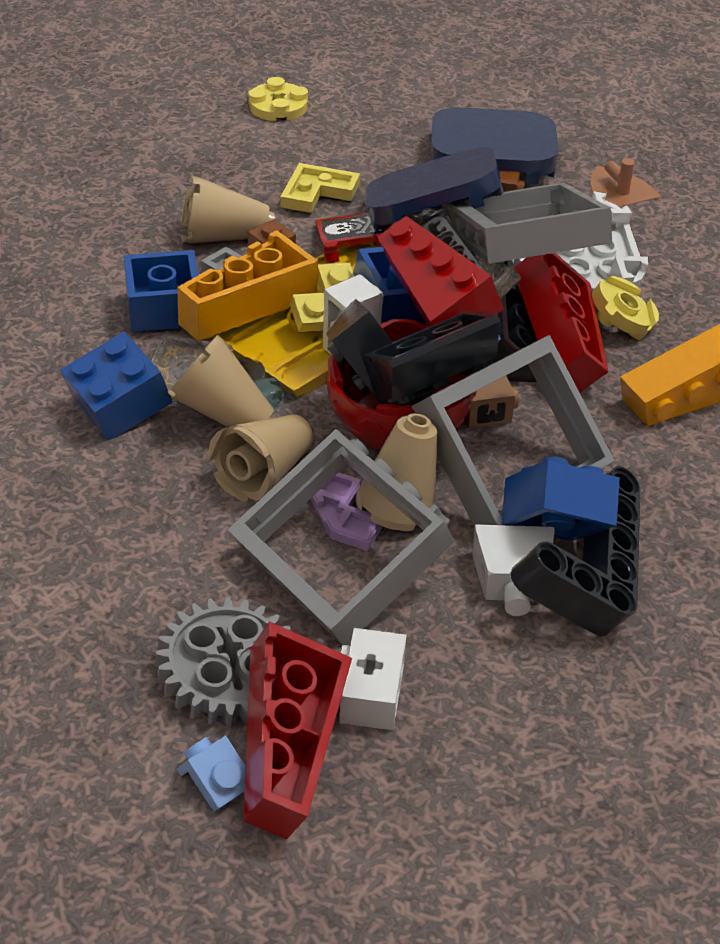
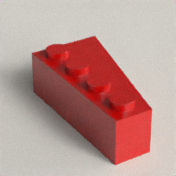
M405 216L400 221L395 222L388 230L378 236L391 268L407 294L411 297L428 327L464 311L498 314L504 309L491 275L409 217Z
M556 253L527 257L512 269L515 277L518 278L517 283L537 340L539 341L550 335L579 393H581L609 372L596 308L592 299L591 284Z
M270 621L255 640L250 650L243 821L288 839L308 817L352 658Z

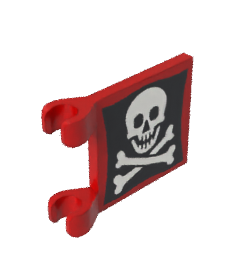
M368 213L315 220L326 264L340 262L337 249L339 247L377 242L378 247H382L378 236L388 230L386 227L375 232Z

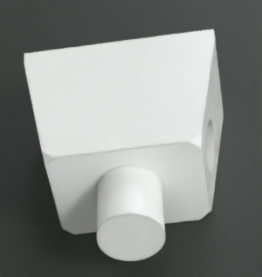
M475 525L472 555L486 600H503L506 612L513 616H522L530 611V601L534 600L525 596L516 588L511 579L510 572L512 567L540 542L548 541L553 543L554 527Z

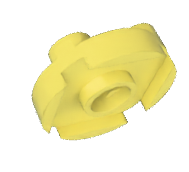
M271 77L267 80L266 84L259 85L249 91L250 110L255 116L269 121H277V118L285 117L286 121L296 119L307 111L308 90L302 86L285 83V80L281 77Z
M609 276L606 281L603 278L592 292L593 302L599 310L597 313L598 320L606 327L612 328L616 326L637 340L643 339L659 320V313L651 299L645 303L638 296L642 292L640 288L617 276Z

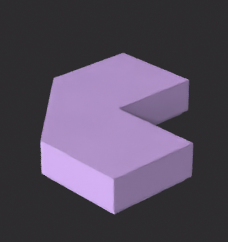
M338 472L311 498V502L330 539L368 551L383 526L369 519L370 512L360 511L358 508L352 507L356 500L358 488L363 480Z

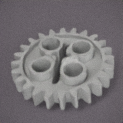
M226 597L223 607H218L211 598L208 599V606L205 610H202L197 604L193 603L191 604L190 616L179 611L176 617V624L167 622L165 636H159L158 651H156L155 667H158L157 680L158 682L165 683L164 695H176L175 707L177 709L190 704V717L193 719L202 711L208 713L207 721L209 725L214 723L217 716H224L226 726L231 727L233 718L240 716L243 723L247 726L251 646L269 621L277 625L279 624L280 616L278 614L265 618V606L261 605L253 612L248 610L249 602L246 599L239 607H233L230 597ZM283 626V628L291 631L290 626ZM219 632L223 634L225 639V653H222L223 639ZM231 667H235L234 680H235V682H236L237 687H238L239 690H236V689L234 688V685H233V682H232V668H231Z

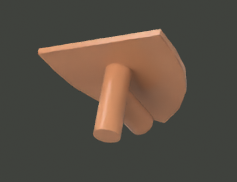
M630 158L622 159L621 167L614 161H609L605 167L596 166L591 174L590 186L592 193L594 191L606 193L605 200L618 207L662 197L645 181L632 175L634 160Z

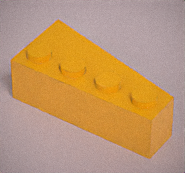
M276 230L268 235V241L264 244L255 242L248 246L245 255L239 258L232 255L223 260V267L219 270L210 268L178 286V324L197 341H201L290 307L289 303L292 295L317 293L318 260Z
M720 324L620 376L622 400L646 426L720 402Z

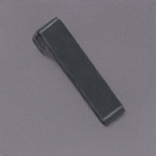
M616 466L607 473V475L620 478L617 526L584 537L583 561L553 543L542 541L515 564L510 572L514 585L525 596L600 637L608 635L634 614L638 607L641 489L634 474L622 466Z

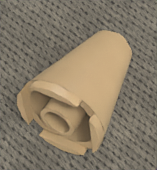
M191 176L189 182L194 184L193 190L186 189L181 226L188 227V236L181 235L182 243L187 244L248 239L249 230L273 220L274 213L269 211V205L203 178Z
M218 335L167 392L175 400L226 427L270 419L274 412L273 407L224 340Z
M416 413L409 414L398 419L374 462L378 458L386 462L396 475L394 479L400 484L405 480L412 484L423 497L421 502L429 508L432 504H435L437 429L426 416ZM363 479L356 495V503L359 510L361 511L363 506L371 513L369 519L383 527L400 531L414 530L416 524Z
M296 414L227 426L218 431L210 441L209 461L214 459L218 470L213 473L214 477L225 492L242 502H246L248 498L258 501L288 473L311 447L313 431L309 423L303 417Z

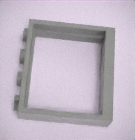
M564 182L503 192L501 196L483 199L485 205L476 209L471 207L469 198L448 203L450 226L466 246L488 264L613 243L612 231H615L616 223L612 221L610 207Z
M550 335L412 406L416 414L426 416L436 427L437 456L474 527L475 525H502L503 508L497 510L444 407L527 364L579 462L576 467L595 466L603 468L615 461Z
M335 429L228 529V532L239 546L341 645H346L352 640L354 628L364 629L455 540L447 527L450 520L441 513L435 504L428 508L421 502L423 497L412 484L406 480L400 484L394 479L396 475L386 462L381 458L374 462L367 456L369 451L360 440L353 438L350 441ZM349 465L423 531L337 612L283 561L265 541L340 470Z

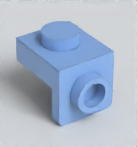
M226 735L213 744L205 737L183 752L188 760L176 768L180 776L187 772L189 773L214 811L244 792L245 764Z

